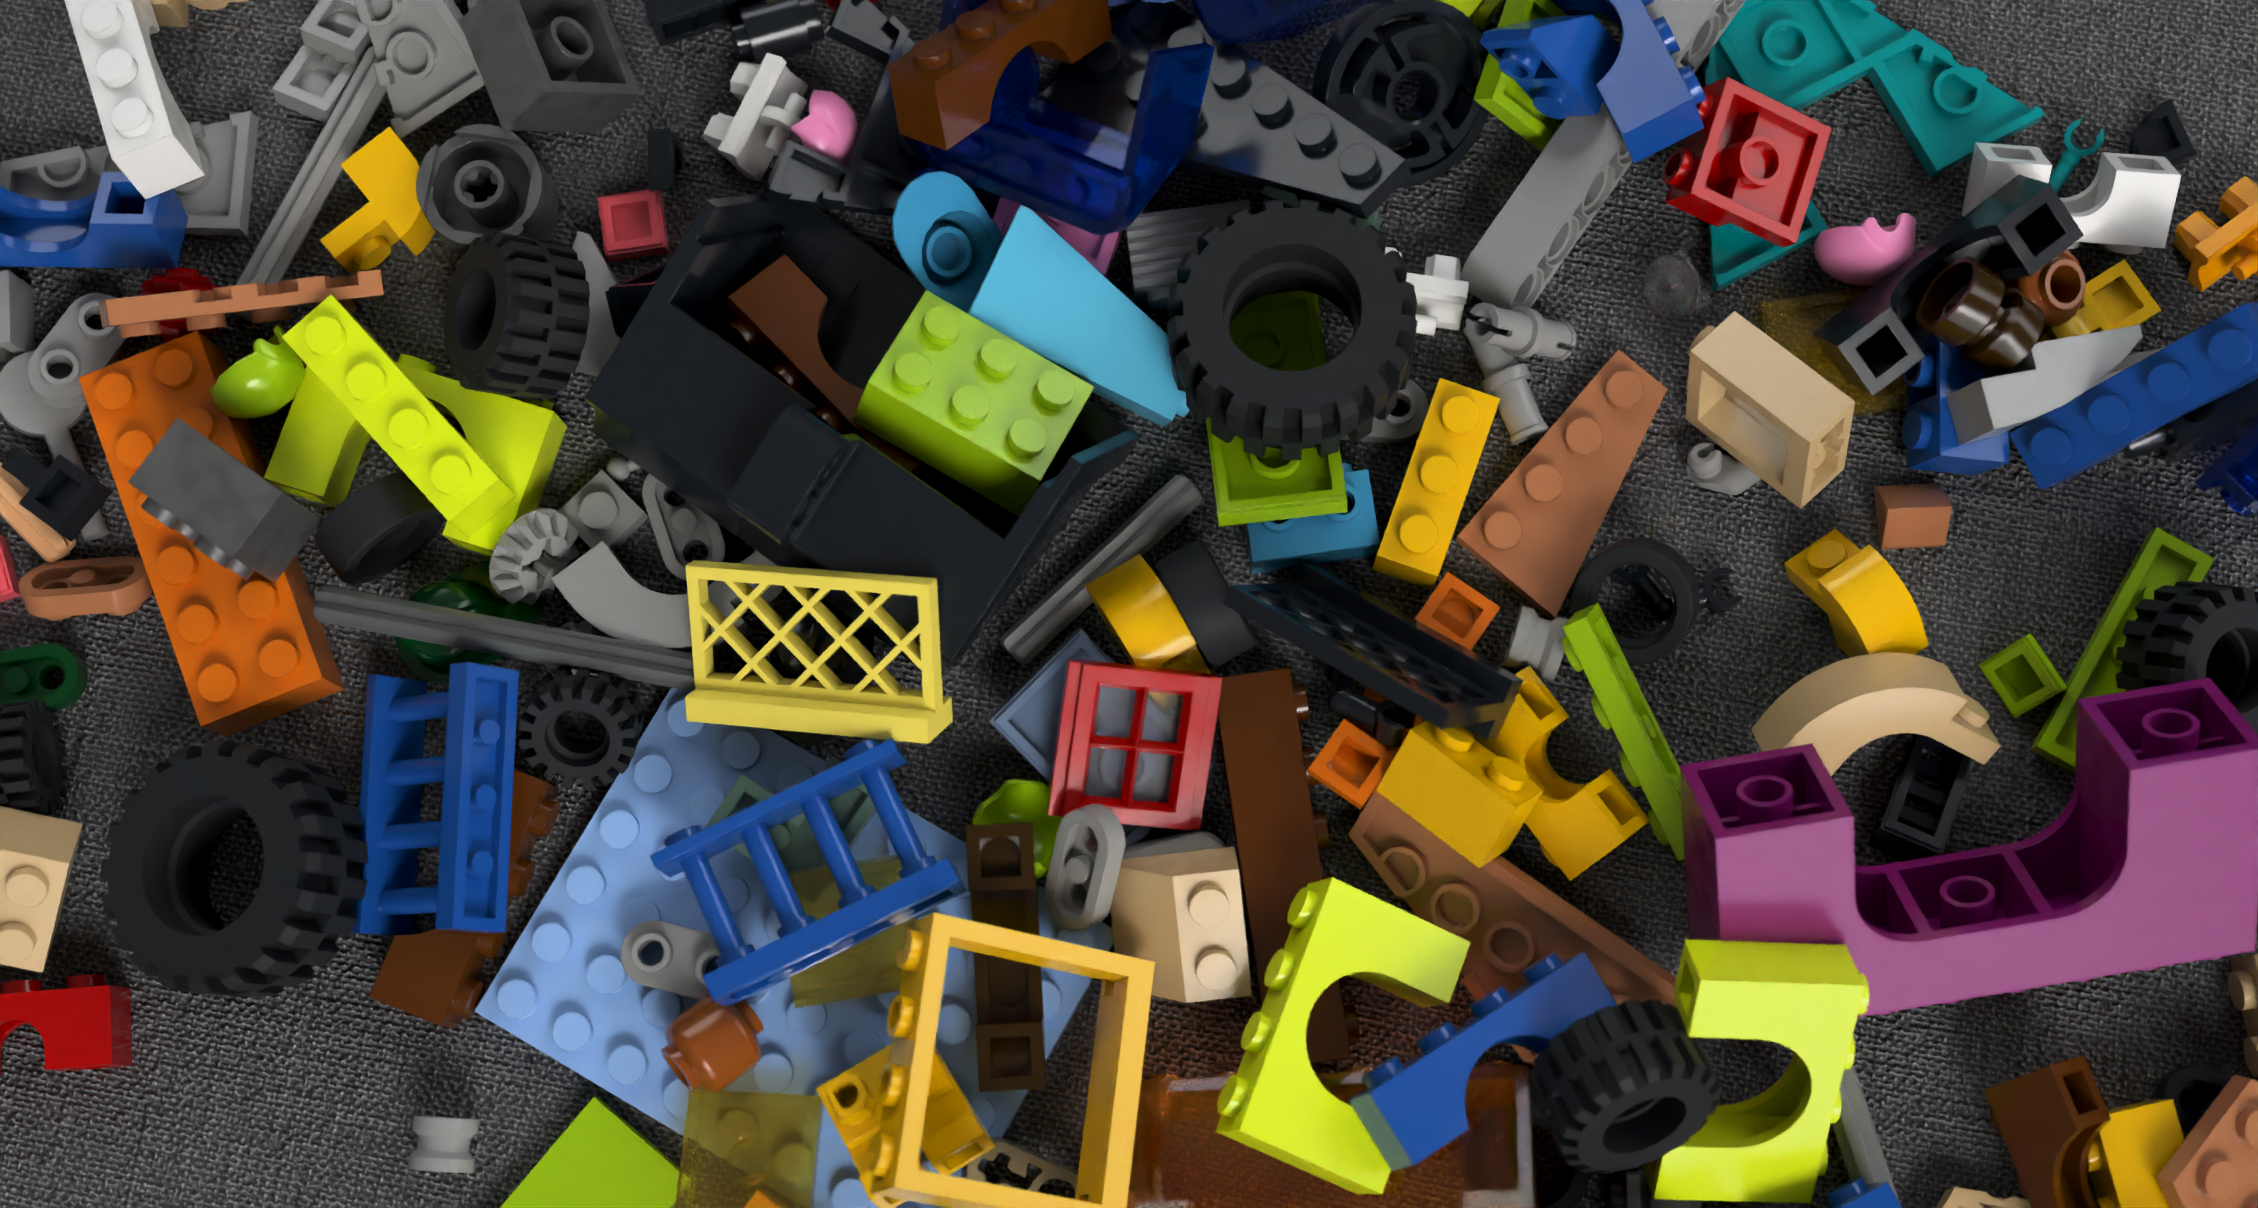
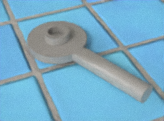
M34 351L25 352L14 357L0 371L1 416L12 428L25 435L44 437L53 461L61 454L85 471L70 429L82 418L87 407L86 400L70 408H54L42 403L32 393L27 376L28 361ZM57 363L50 367L48 373L54 378L63 379L68 377L73 369L68 364ZM100 508L81 530L84 541L96 540L109 533Z

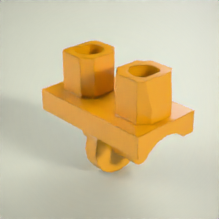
M2246 176L2231 185L2221 196L2219 210L2230 219L2229 222L2219 227L2202 211H2196L2176 227L2173 244L2191 262L2188 281L2200 292L2207 289L2231 270L2240 281L2246 280L2253 274L2258 276V184Z

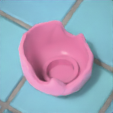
M815 90L812 92L809 100V115L794 124L791 130L800 137L804 147L845 166L859 126L854 110L846 100L831 91Z
M1901 213L1897 216L1896 224L1893 226L1880 227L1875 218L1868 217L1861 226H1839L1823 230L1815 240L1814 257L1823 271L1841 282L1858 287L1874 286L1913 256L1916 238V219L1908 213Z

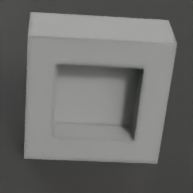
M600 470L559 510L579 531L578 536L591 549L604 541L615 551L649 519V516L603 470Z

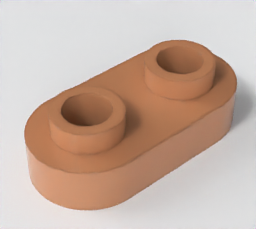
M134 556L46 563L27 572L18 584L27 612L33 616L51 621L63 620L76 615L108 613L113 616L130 614L139 609L153 591L142 559Z

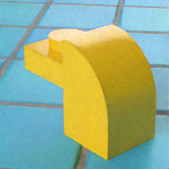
M390 126L340 164L369 202L325 235L320 241L350 275L356 274L360 270H369L378 266L389 256L391 246L400 239L415 256H418L427 247L436 232L426 219L417 200L416 181L421 164Z
M1834 529L1784 563L1789 580L1828 614L1837 646L1849 657L1883 652L1915 655L1929 645L1920 613L1912 596L1890 564L1870 544L1863 549H1859L1837 529Z
M1140 554L1085 585L1110 634L1126 654L1131 665L1211 674L1196 646L1195 639L1186 626L1170 594ZM1148 692L1151 702L1162 713L1183 700V695Z

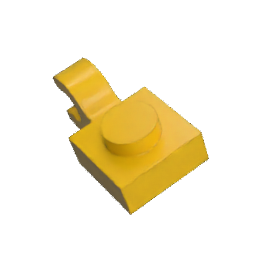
M2124 259L2086 283L2083 303L2076 315L2062 325L2049 328L2048 332L2040 336L2037 341L2043 342L2141 325L2158 314L2161 309Z

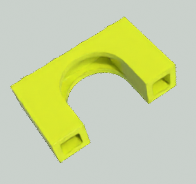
M400 354L398 362H395L439 412L450 415L458 420L464 431L466 441L517 495L470 538L465 536L447 520L442 533L444 537L459 548L491 558L498 540L506 529L524 514L538 508L567 425L552 411L554 404L549 400L542 399V401L518 397L514 399L499 394L468 390L460 386L459 380L434 374L437 367L411 355ZM308 366L305 368V376L292 402L264 479L283 492L335 508L346 499L363 451L372 436Z
M1331 877L1308 883L1307 887L1299 890L1291 903L1287 922L1292 927L1284 949H1279L1274 954L1267 967L1264 984L1269 989L1261 1011H1257L1251 1016L1243 1031L1241 1048L1246 1051L1237 1075H1232L1226 1081L1220 1093L1217 1111L1222 1115L1215 1132L1355 1194H1383L1391 1171L1390 1167L1353 1107L1333 1096L1321 1084L1311 1067L1306 1048V1028L1310 1012L1320 994L1330 984L1343 976L1366 981L1422 1008L1449 1004L1471 942Z
M1685 939L1673 997L1688 1037L1768 1040L1793 1050V1055L1783 1075L1766 1091L1739 1103L1718 1105L1715 1112L1706 1118L1708 1122L1698 1132L1694 1133L1688 1141L1664 1156L1642 1165L1653 1199L1811 1203L1817 1176H1823L1827 1170L1828 1149L1826 1140L1830 1124L1837 1123L1841 1114V1094L1839 1088L1844 1069L1849 1070L1854 1062L1855 1042L1853 1032L1858 1014H1864L1868 1006L1869 987L1867 978L1863 973L1858 972L1846 945Z

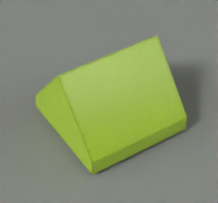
M2031 633L1978 665L2014 719L2068 688Z

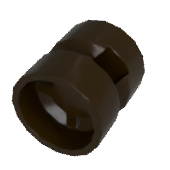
M1966 256L1946 266L1932 280L1919 301L1916 320L1920 327L1944 345L1950 347L1961 345L1959 356L1983 374L1994 377L2014 368L2028 355L2041 334L2045 315L2039 306L2018 290L2008 286L2004 287L2005 285L2001 277L1976 258Z

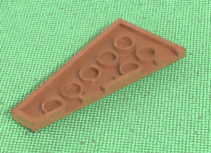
M1375 789L1348 836L1396 897H1403L1417 917L1471 942L1461 969V973L1464 976L1461 981L1476 1000L1501 986H1504L1508 994L1512 993L1527 983L1521 972L1552 952H1556L1561 961L1585 952L1617 1005L1624 1001L1638 1000L1641 1003L1648 999L1661 1000L1663 1005L1671 1004L1677 1008L1673 997L1677 977L1502 856L1496 857L1479 869ZM1511 1044L1524 1062H1531L1535 1067L1533 1062L1538 1056L1537 1054L1524 1047Z

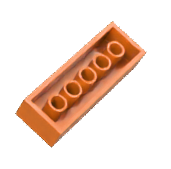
M195 331L80 376L78 379L200 726L227 737L345 690L322 624L313 616L314 602L297 555L275 583L256 571L246 580L228 567H223L192 545L193 541L177 530H172L142 509L140 506L148 496L128 483L129 479L177 418L224 449L264 478L266 469L248 419L230 417L222 413L213 402L210 387L215 385L218 377L229 368L223 350L199 331Z

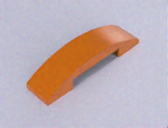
M1447 572L1414 619L1465 648L1472 650L1501 607ZM1369 687L1362 694L1380 703L1390 700ZM1416 715L1414 727L1421 724L1424 719ZM1346 717L1342 720L1306 773L1361 810L1384 777L1400 747L1384 745L1374 737L1372 727ZM1404 728L1401 745L1410 730Z

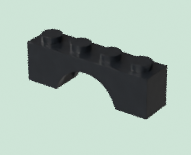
M2017 175L1812 334L1846 382L1874 396L1925 357V347L1931 334L1918 325L1916 320L1917 306L1929 284L1946 266L1957 259L1969 256L1976 258L2001 277L2003 282L2031 276L2079 240L2084 234L2049 183Z

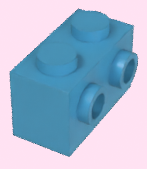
M1342 463L1348 512L1244 524L1251 574L1297 568L1299 562L1311 561L1318 565L1376 556L1380 546V539L1368 469L1353 471L1351 464Z

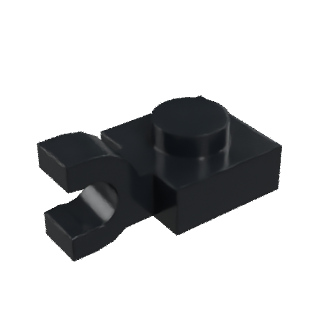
M16 447L1 465L4 470L30 488L18 504L71 542L112 494L110 489L61 454L46 468Z

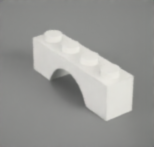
M64 0L111 159L145 200L205 176L191 128L168 88L153 51L150 35L160 30L151 1Z

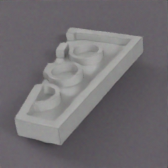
M252 111L229 115L230 120L203 125L200 121L188 123L205 176L173 188L188 216L185 234L248 236L259 119ZM108 145L85 150L80 146L2 161L0 164V186L14 193L34 199L70 201L83 198L94 192L99 186L102 172L122 171L111 159Z

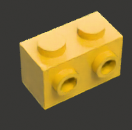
M1425 721L1410 729L1376 791L1480 869L1508 850L1542 794L1543 789L1528 779L1526 771L1519 764L1506 757L1496 756L1477 742L1473 732L1463 726L1442 730L1432 723Z

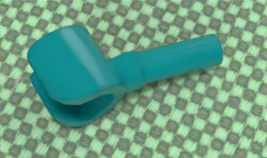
M2084 117L2073 121L2065 131L2064 143L2066 149L2060 156V161L2049 179V184L2056 194L2073 168L2077 167L2082 157L2095 153L2104 142V128L2097 136L2095 144L2089 148L2079 147L2074 142V130L2080 125Z

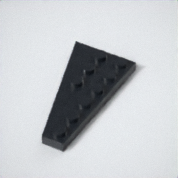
M1137 0L1111 26L1112 38L1072 64L1022 113L1029 126L1049 132L1050 128L1066 131L1072 133L1075 140L1095 145L1099 140L1126 148L1131 156L1212 177L1215 172L1238 178L1242 186L1260 191L1265 186L1291 192L1296 194L1300 202L1301 199L1320 201V207L1335 211L1336 208L1340 207L1356 214V217L1366 220L1411 176L1404 158L1172 1L1159 3Z

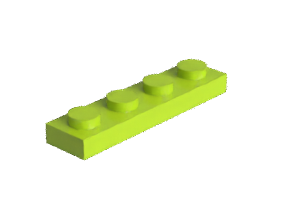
M2158 527L2148 532L2066 683L2068 688L2061 692L2030 750L2075 775L2077 699L2126 691L2125 689L2117 688L2115 674L2122 672V661H2116L2117 646L2124 647L2127 636L2122 633V630L2127 620L2135 621L2138 615L2135 608L2143 599L2154 600V590L2164 585L2175 586L2176 582L2179 581L2202 582L2214 561L2213 557Z
M1595 603L1575 612L1562 627L1566 634L1562 637L1565 654L1577 672L1584 670L1595 692L1591 695V703L1595 715L1606 730L1613 729L1623 749L1620 752V762L1623 771L1633 787H1642L1652 807L1648 811V816L1655 836L1662 845L1670 844L1678 861L1683 860L1685 857L1680 767L1599 603Z

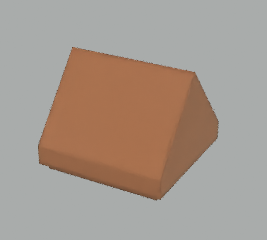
M1940 483L1874 487L1879 550L1945 546L1952 505Z

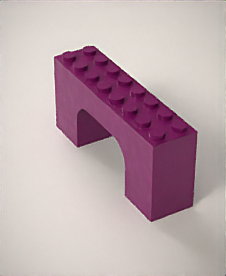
M2211 678L2077 699L2076 773L2073 794L2061 815L2038 834L2015 843L1884 865H1855L1854 816L1813 744L1680 765L1689 940L1846 945L1858 972L1866 976L1869 987V1001L1866 1012L1862 1015L1858 1014L1857 1017L1874 1014L1886 1015L1898 1010L1940 1003L1952 1004L1964 999L2006 992L2018 993L2030 988L2072 981L2084 982L2096 977L2138 970L2150 971L2162 966L2204 959L2216 960L2228 955L2255 951L2258 915V735Z

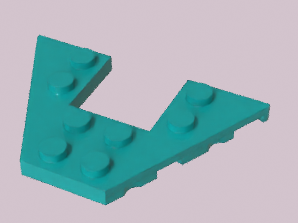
M1746 0L1700 65L1701 88L1729 77L1796 111H1800L1867 75L1930 179L1970 159L1973 156L1975 142L1998 144L2038 123L2044 116L2041 108L2035 105L2033 109H2030L1987 82L1988 75L1976 67L1967 68L1960 65L1953 59L1949 50L1914 28L1908 32L1875 11L1877 5L1869 0ZM1810 199L1796 244L1783 248L1732 223L1719 227L1708 223L1711 288L1714 293L1816 240L1823 230H1827L1828 227L1812 200Z

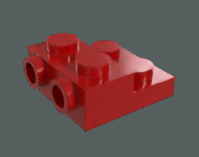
M1729 77L1702 87L1706 100L1696 106L1704 128L1686 137L1683 146L1675 149L1668 157L1662 171V181L1670 185L1665 203L1715 227L1732 223L1782 248L1796 244L1832 128Z

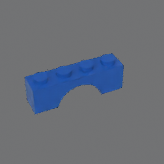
M1551 0L1568 16L1592 14L1594 17L1612 23L1623 32L1619 55L1611 69L1596 86L1634 164L1704 128L1696 105L1706 100L1705 94L1691 66L1688 65L1678 70L1671 55L1680 51V48L1666 19L1662 16L1652 21L1645 6L1653 3L1654 0Z
M102 172L99 186L94 192L83 198L70 201L34 199L14 193L0 186V266L177 269L188 216L174 189L145 200L123 172Z
M2258 302L2244 303L2090 388L2067 404L2041 415L2009 433L2039 489L2042 490L2060 485L2113 457L2125 447L2169 422L2258 379Z
M1556 952L1541 958L1521 972L1527 983L1512 993L1508 994L1504 986L1489 992L1469 1006L1474 1018L1457 1029L1454 1028L1450 1020L1439 1025L1415 1041L1421 1050L1419 1054L1404 1064L1400 1063L1397 1056H1393L1361 1077L1367 1088L1348 1101L1391 1171L1416 1165L1469 1129L1465 1110L1467 1081L1479 1057L1492 1045L1498 1043L1518 1045L1538 1055L1549 1047L1548 1042L1558 1033L1569 1028L1570 1024L1582 1017L1584 1018L1595 1013L1596 1010L1609 1005L1611 1007L1617 1005L1585 952L1562 961Z

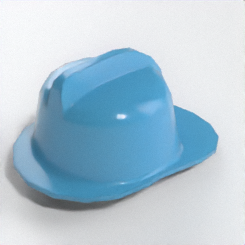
M944 171L924 173L909 182L897 199L892 216L893 240L913 279L925 291L933 293L964 312L968 311L1003 239L1000 229L991 219L973 190L956 175Z

